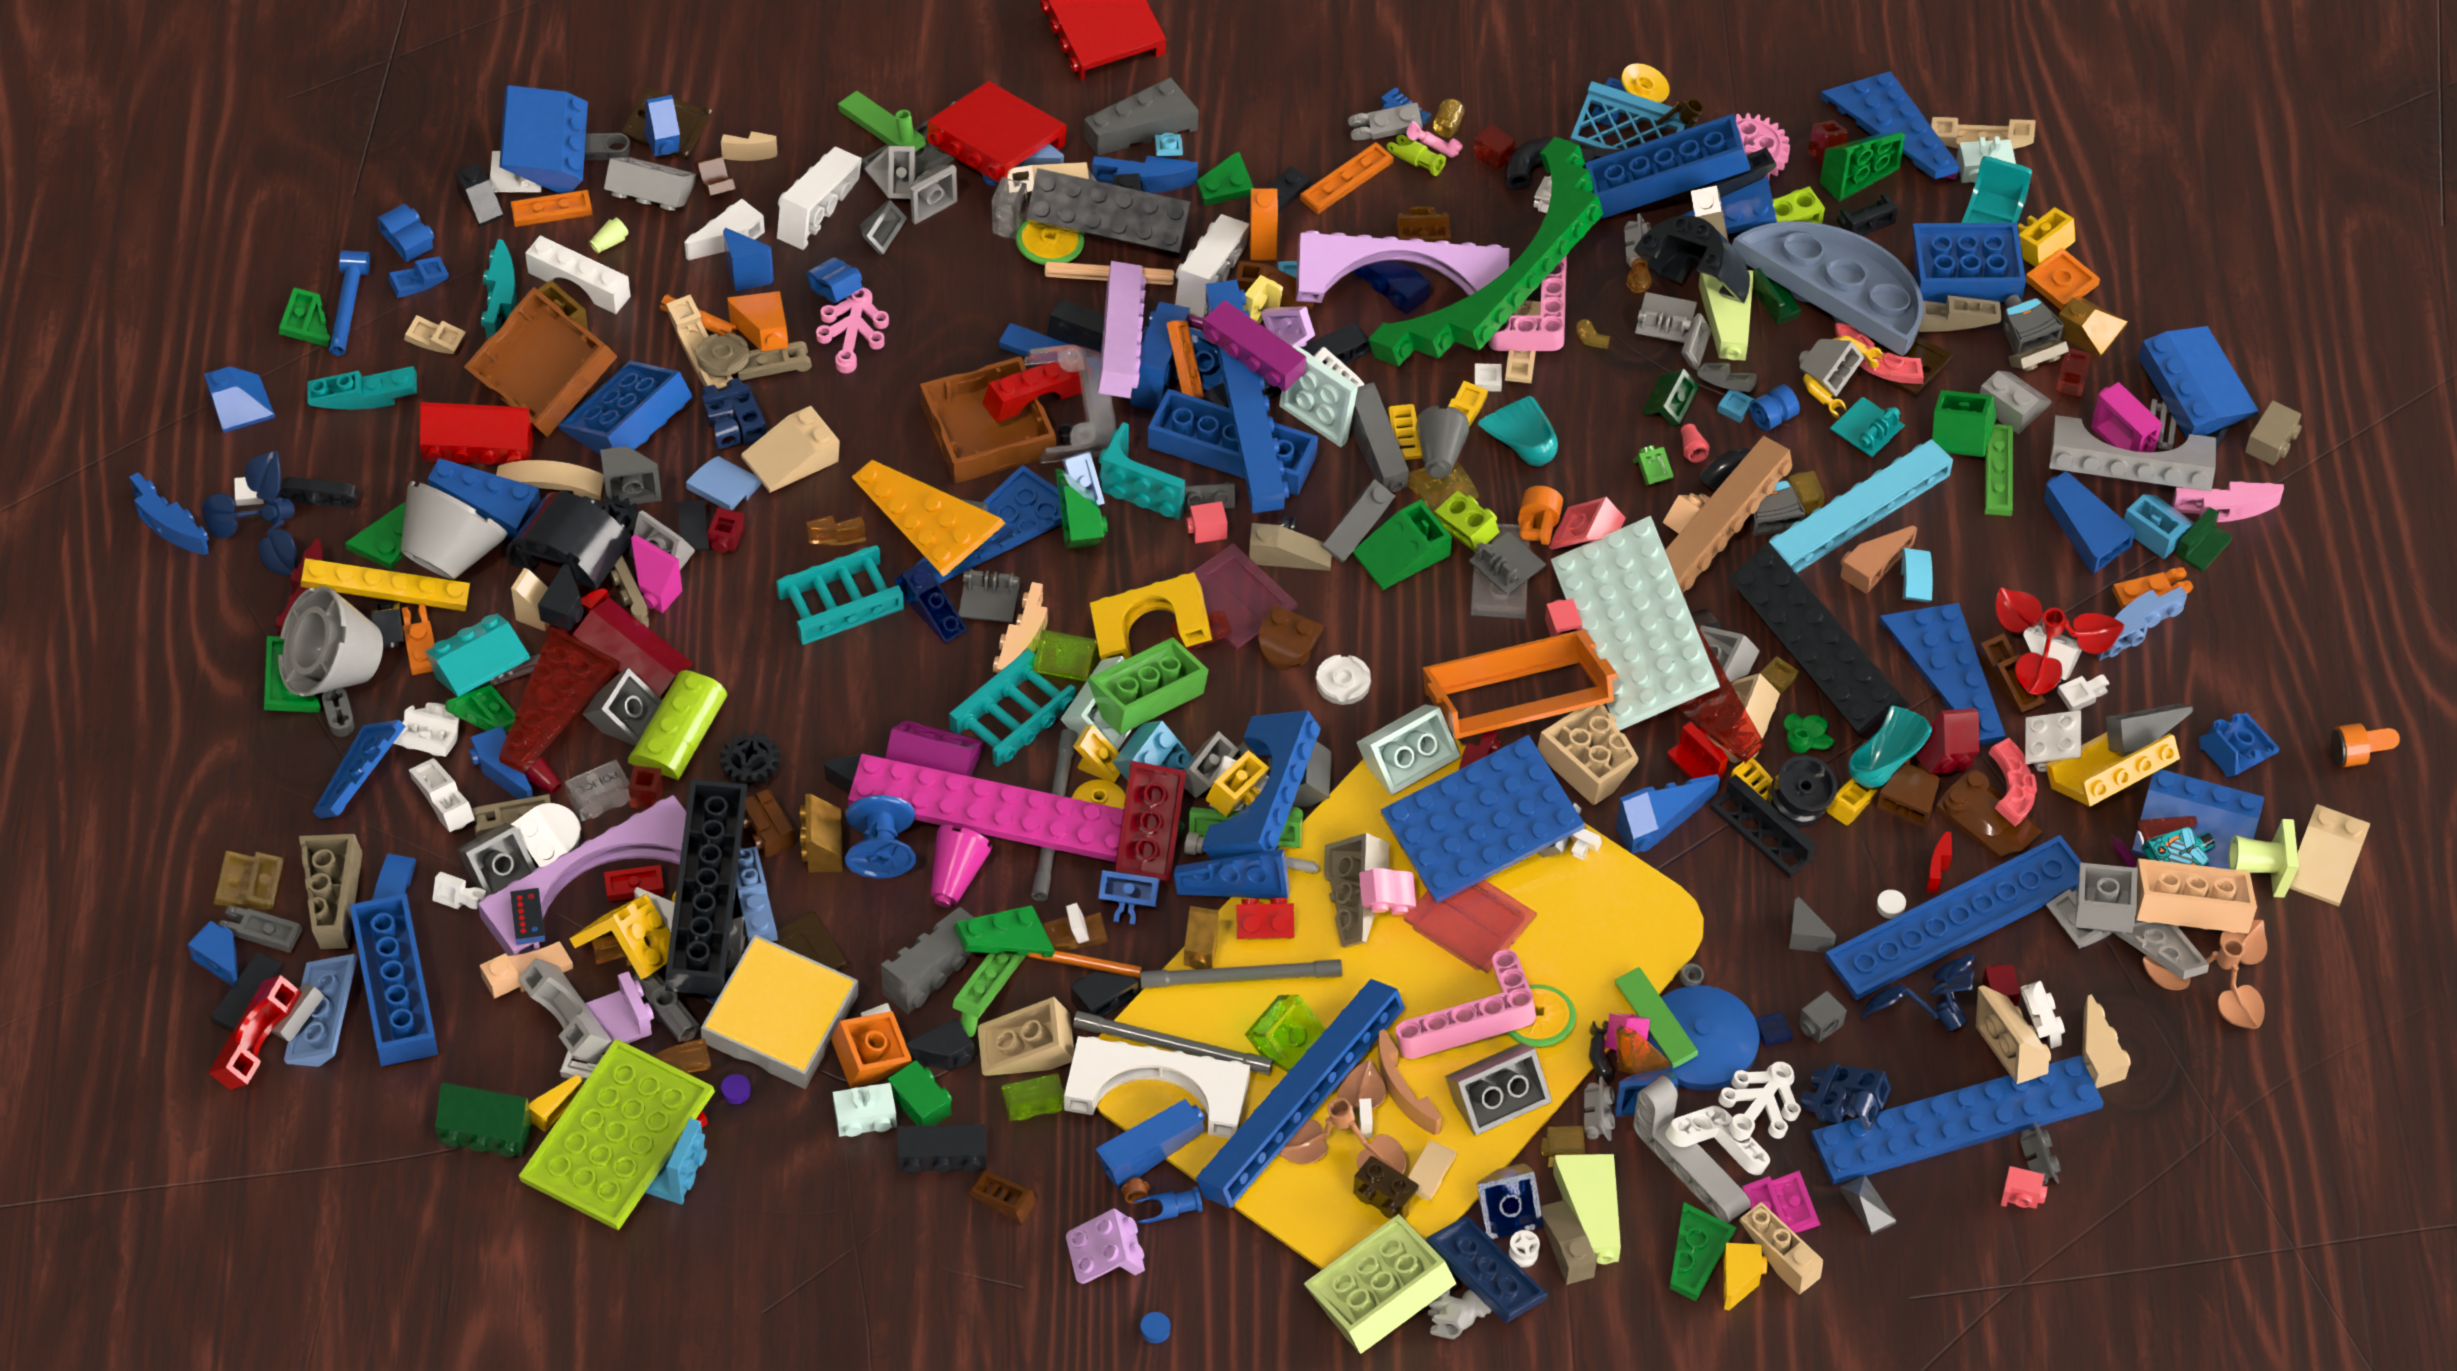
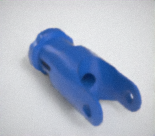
M1193 1186L1190 1191L1180 1193L1169 1191L1145 1196L1133 1201V1203L1155 1200L1162 1207L1161 1214L1157 1217L1137 1221V1223L1141 1224L1175 1218L1180 1213L1197 1210L1198 1213L1203 1212L1198 1186Z

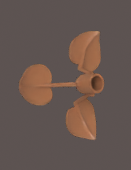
M2253 920L2249 934L2223 931L2219 939L2221 948L2218 952L2214 951L2206 959L2208 963L2217 960L2218 965L2222 969H2231L2232 971L2231 990L2224 991L2218 999L2217 1005L2220 1014L2228 1022L2250 1029H2256L2261 1026L2265 1014L2264 1002L2259 992L2250 985H2243L2237 989L2236 977L2239 962L2247 965L2257 964L2264 959L2267 953L2264 921ZM2144 956V968L2151 979L2158 985L2169 990H2182L2189 986L2190 978L2181 979L2149 956Z
M1366 1060L1354 1068L1340 1084L1337 1092L1338 1098L1333 1099L1328 1104L1327 1110L1330 1117L1325 1119L1326 1126L1324 1132H1322V1127L1317 1121L1308 1119L1279 1152L1281 1157L1297 1164L1314 1163L1327 1153L1328 1147L1324 1138L1328 1137L1331 1126L1334 1125L1338 1129L1350 1127L1366 1148L1357 1157L1358 1170L1370 1156H1374L1401 1174L1404 1173L1406 1157L1399 1142L1391 1136L1381 1134L1376 1136L1371 1144H1369L1354 1122L1355 1115L1353 1112H1357L1359 1109V1099L1371 1098L1373 1110L1384 1101L1386 1096L1385 1083L1370 1060Z

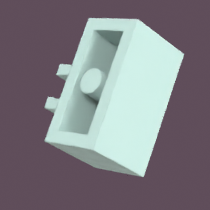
M1995 136L1994 141H1985V137H1980L1977 142H1960L1957 163L1959 164L1961 182L1976 183L1983 156L2016 164L2011 140H2000L1999 136Z
M891 1083L833 1092L834 1111L839 1137L846 1135L853 1137L871 1131L884 1132L890 1128L897 1127Z

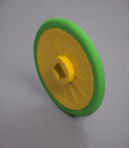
M1026 220L1017 231L1016 243L1020 252L1035 263L1045 265L1046 262L1068 263L1075 259L1082 251L1084 237L1081 234L1027 223Z
M1529 985L1533 995L1536 1019L1529 1026L1506 1033L1515 1041L1522 1042L1531 1047L1554 1045L1565 1039L1572 1031L1576 1021L1574 1005L1567 995L1554 987Z

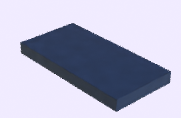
M1468 1216L1459 1219L1426 1239V1242L1446 1262L1448 1268L1505 1324L1541 1304L1548 1296V1293Z

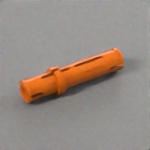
M668 294L665 295L661 301L665 305L661 304L660 310L668 312L666 304L677 299ZM698 309L701 314V322L706 330L720 336H725V333L736 334V332L732 331L737 330L736 324L729 323Z

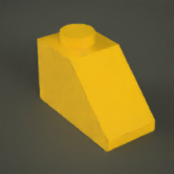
M1726 1243L1723 1256L1724 1310L1732 1309L1759 1286L1761 1274L1767 1273V1256H1762V1245Z

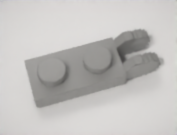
M1418 102L1370 112L1368 115L1360 113L1348 118V123L1351 127L1360 126V128L1354 129L1351 132V138L1354 141L1371 138L1374 140L1407 133V128L1412 121L1416 122L1423 129Z

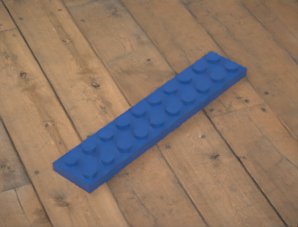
M2061 835L1827 951L1825 953V960L1857 1001L2032 913L2068 889L2071 892L2075 891L2079 867L2082 862Z
M2081 1055L2051 1063L2048 1066V1074L2020 1084H2016L2011 1075L1877 1112L1869 1130L1864 1129L1859 1117L1813 1130L1811 1139L1832 1185L1864 1175L1867 1176L2035 1128L2034 1122H2037L2039 1126L2099 1110L2102 1109L2104 1102Z

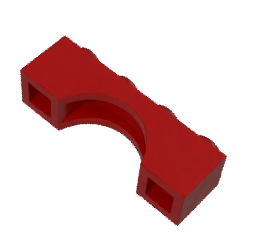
M1075 353L989 382L982 404L995 422H999L1019 415L1029 402L1045 393L1056 392L1061 400L1083 393L1090 370L1078 354Z
M281 975L264 980L208 1073L229 1090L248 1085L261 1063L258 1059V1053L262 1043L272 1029L290 1014L302 992Z

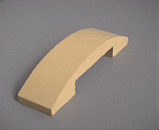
M1932 117L1931 127L1945 146L1959 149L1960 142H1977L1980 137H1985V141H1994V137L1999 136L2000 140H2011L2012 148L2016 149L2034 143L2036 120L2010 119L2009 126L1959 125L1958 118Z
M691 295L667 303L666 308L678 338L705 387L714 385L718 391L727 388L726 383L733 379L732 375H711L704 372L698 365L696 359L697 346L703 339L709 336L701 322V314Z
M1525 300L1514 312V315H1540L1541 302ZM1509 349L1505 381L1532 383L1536 351H1514L1515 349Z
M516 461L498 466L496 473L497 476L534 487L573 491L574 495L580 497L587 496L597 500H601L604 486L603 474L582 466L556 461Z

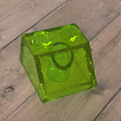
M1278 995L1245 1033V1036L1261 1056L1273 1058V1064L1288 1073L1323 1034L1325 1028L1300 995Z

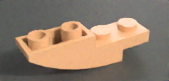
M1032 582L1029 593H1024L1022 600L1024 612L1023 614H1018L1016 625L1009 624L1007 633L1001 635L999 650L1002 651L1001 655L996 656L994 659L993 672L998 674L1027 649L1035 653L1048 624L1047 607H1041L1043 602V584Z

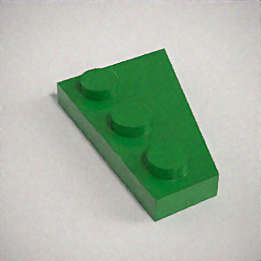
M406 501L345 543L346 549L393 570L404 556L400 550Z
M267 636L264 710L320 713L321 706L315 695L300 696L293 694L286 688L282 681L278 664V655H283L284 640L280 639V636Z
M1032 905L957 921L954 926L964 951L996 954L1000 951H1014L1017 955L1027 956L1028 953H1042V957L1051 958L1055 952Z
M1684 1202L1670 1289L1697 1301L1721 1260L1726 1243L1732 1241L1737 1228Z

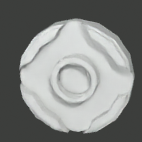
M1334 655L1324 660L1318 667L1316 675L1317 690L1323 698L1331 703L1340 705L1353 704L1362 700L1368 693L1371 685L1370 670L1362 660L1355 656L1341 657V655Z

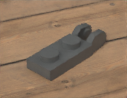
M228 906L225 914L228 918L241 923L237 924L221 920L218 926L223 925L231 930L234 937L237 936L238 938L291 953L302 931L299 923L249 908L245 910L234 906Z

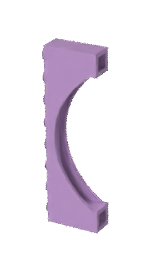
M1306 231L1305 233H1300L1297 243L1296 301L1322 303L1324 294L1340 278L1361 266L1386 260H1403L1426 265L1450 278L1470 296L1488 285L1509 268V248H1502V246L1496 244L1486 247L1476 246V244L1469 242L1459 245L1450 244V242L1443 240L1433 243L1424 242V240L1417 238L1407 241L1398 240L1396 237L1380 239L1372 238L1370 235L1354 237L1346 236L1344 233L1328 235L1320 234L1318 231Z
M674 795L665 800H659L642 813L634 814L629 820L609 828L604 834L595 839L585 841L577 849L560 855L555 861L544 867H538L521 880L511 882L503 890L486 896L478 903L482 921L508 956L540 949L539 942L516 945L510 891L539 888L542 917L544 918L548 907L558 893L574 878L596 866L612 861L634 858L657 859L680 865L686 819L685 809Z

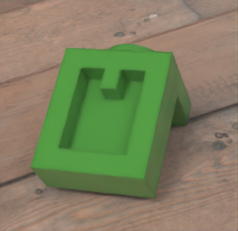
M1654 445L1642 448L1639 450V454L1633 458L1634 464L1639 463L1646 486L1667 481L1674 477L1664 447L1655 449Z

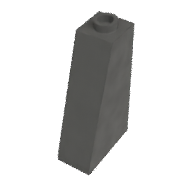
M1374 382L1359 386L1357 388L1350 430L1375 480L1390 492L1400 491L1408 487L1409 470Z

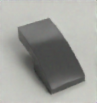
M1704 363L1697 371L1698 377L1730 390L1750 392L1757 384L1756 373H1731L1730 363Z

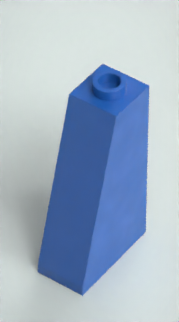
M2065 471L2058 477L2053 476L2046 483L2043 501L2091 573L2095 574L2132 547L2136 530L2070 473Z
M1186 1099L1176 1103L1096 1148L1095 1150L1103 1171L1116 1188L1121 1191L1122 1186L1129 1179L1141 1177L1203 1133L1205 1128L1202 1120L1205 1119V1116L1196 1104L1191 1107Z

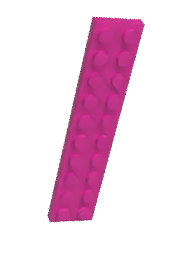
M861 754L849 794L848 806L860 798L872 795L898 797L911 804L915 809V820L937 825H953V828L956 829L963 827L979 834L1116 862L1123 809Z

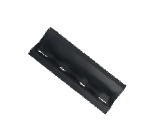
M1736 774L1728 780L1726 792L1710 803V809L1788 878L1794 876L1814 859L1816 844ZM1730 799L1738 806V812L1726 811L1721 805ZM1742 819L1755 821L1758 824V829H1746L1742 825ZM1762 837H1773L1778 842V847H1767L1762 843ZM1782 854L1793 855L1799 861L1790 867L1782 860Z

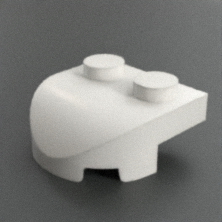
M426 703L425 708L416 710L414 706H410L405 710L404 721L402 722L406 727L393 744L404 746L407 749L428 752L434 756L446 757L458 739L459 717H455L447 712L445 705L438 703Z
M546 803L538 805L511 824L516 826L525 847L539 867L548 865L560 855L575 850L579 845L581 831L579 819L570 809L559 804Z
M2041 981L2020 987L2021 995L2038 1038L2046 1036L2051 1048L2061 1046V1034L2065 1033V1029L2060 1016L2055 1017L2053 1010L2056 1007L2051 993L2046 994Z

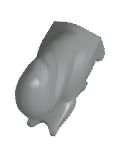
M1448 1289L1429 1303V1307L1433 1309L1428 1310V1315L1432 1316V1321L1436 1323V1325L1431 1327L1430 1333L1440 1337L1455 1339L1463 1330L1469 1328L1474 1323L1477 1316L1484 1317L1486 1314H1490L1492 1310L1471 1289L1464 1293L1462 1299L1450 1296V1289Z

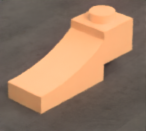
M560 941L524 954L507 956L505 953L481 964L482 979L494 999L518 987L521 992L526 991L518 978L535 958L558 965L563 973L573 969V963Z

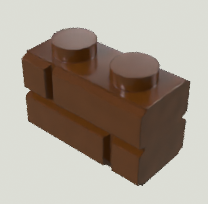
M766 789L757 793L754 797L750 796L747 798L743 829L748 828L751 832L750 839L753 846L757 847V850L761 849L765 857H770L779 853L780 850H786L794 846L796 843L795 830L770 790Z

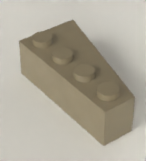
M355 834L299 836L302 847V862L305 869V884L309 899L311 928L320 949L349 948L353 922L350 905L355 904L363 855Z

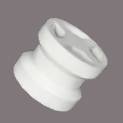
M1521 1230L1516 1232L1510 1240L1509 1257L1521 1268L1530 1267L1537 1261L1540 1247L1537 1235L1531 1231Z

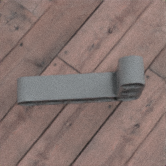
M1660 1076L1638 1093L1633 1122L1634 1129L1643 1142L1718 1219L1729 1223L1750 1208L1749 1198L1697 1143L1687 1147H1679L1668 1140L1665 1133L1672 1120H1674L1678 1094L1674 1084L1667 1077Z

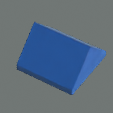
M725 227L723 238L726 266L735 292L771 284L774 281L771 247Z

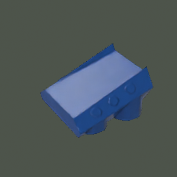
M2247 712L2234 714L2228 722L2222 719L2214 721L2209 731L2199 737L2200 750H2204L2225 773V778L2236 776L2279 752V747Z

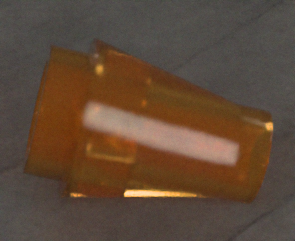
M1637 258L1633 261L1626 277L1627 286L1635 293L1645 292L1652 284L1648 263L1642 258Z

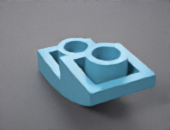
M1164 133L1162 135H1155L1156 156H1182L1181 134Z
M1903 548L1901 575L1904 576L1902 599L1929 603L1932 601L1933 583L1931 553L1929 551Z

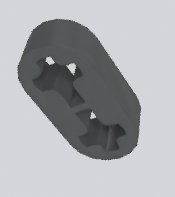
M340 688L324 692L322 702L331 733L338 737L350 735L354 730V719L345 690ZM337 698L339 702L338 707H334L332 699ZM342 716L345 724L339 726L337 717Z

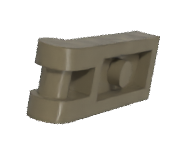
M798 341L788 343L787 349L770 351L756 349L749 351L750 357L747 365L738 371L737 374L740 380H746L793 370L805 372L812 367L810 357L806 355L808 353L806 343Z
M621 556L614 565L613 570L610 571L611 580L614 586L619 585L621 589L619 593L625 607L629 605L632 616L648 628L647 605L623 556Z
M550 795L535 796L474 808L472 813L477 824L474 828L476 837L478 838L504 823L512 824L538 805L551 803ZM496 817V820L487 821L489 818Z

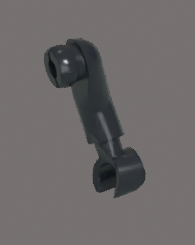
M1593 1021L1589 1029L1590 1034L1593 1035L1589 1049V1060L1596 1072L1597 1081L1599 1082V1077L1602 1076L1608 1084L1614 1076L1613 1066L1604 1051L1605 1039L1603 1036L1607 1033L1608 1021H1603V1029L1598 1028L1595 1021Z

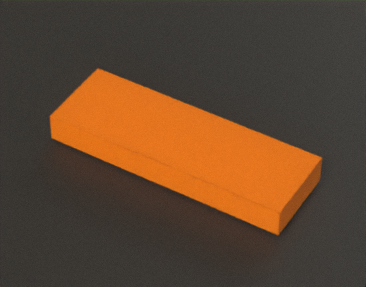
M588 190L511 201L515 227L592 215Z
M1176 320L1167 322L1181 391L1184 394L1203 399L1204 393L1188 322Z

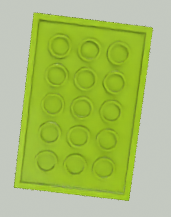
M615 1039L519 1174L520 1181L619 1231L675 1150L689 1119L696 1120L714 1094V1088L698 1078Z

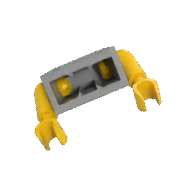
M1847 335L1834 339H1820L1811 351L1805 350L1799 357L1800 370L1804 373L1803 381L1808 392L1823 405L1827 404L1832 416L1836 419H1840L1839 414L1834 411L1836 407H1842L1845 411L1847 409L1842 400H1833L1831 398L1832 395L1837 396L1865 357H1867V363L1871 368L1879 367L1878 361L1872 359L1873 357L1883 360V355L1879 348L1867 349V345Z

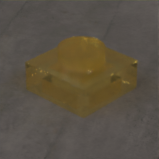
M1776 656L1760 674L1781 694L1798 677V670Z

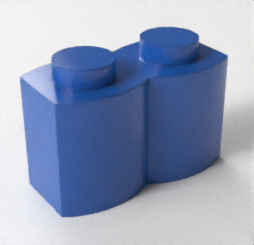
M402 204L377 217L381 234L405 262H409L433 249L432 239H434V234L428 225L424 226L420 222V217L414 208L410 209L406 204Z
M834 257L806 272L811 289L819 296H825L832 303H837L863 288L860 282L862 281V276L859 270Z

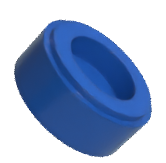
M1151 1312L1145 1315L1140 1325L1142 1337L1147 1342L1154 1344L1165 1341L1170 1335V1321L1168 1317L1160 1312Z

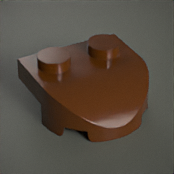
M1411 207L1408 209V214H1398L1397 238L1398 240L1407 241L1417 238L1424 240V242L1433 243L1443 240L1451 244L1449 215L1446 212L1442 213V215L1436 213L1434 207Z
M1273 605L1259 629L1258 648L1263 660L1268 665L1287 670L1289 666L1299 663L1300 666L1304 665L1310 659L1311 650L1323 632V625Z

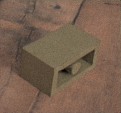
M2272 400L2251 433L2245 452L2274 466L2279 457L2284 458L2288 453L2291 445L2289 441L2297 439L2302 428L2299 425L2301 413Z

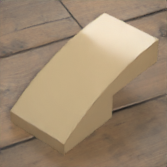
M751 131L749 139L723 134L721 140L723 159L737 161H755L776 157L778 153L776 136Z
M416 315L405 334L404 340L432 351L454 354L466 332L444 321L437 325Z
M1429 1141L1408 1177L1419 1184V1190L1415 1195L1429 1201L1433 1198L1442 1184L1443 1176L1455 1161L1457 1151L1434 1141Z

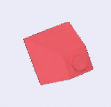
M1607 497L1570 506L1567 508L1548 547L1551 550L1581 546L1595 540H1600L1603 536L1621 529L1626 518Z

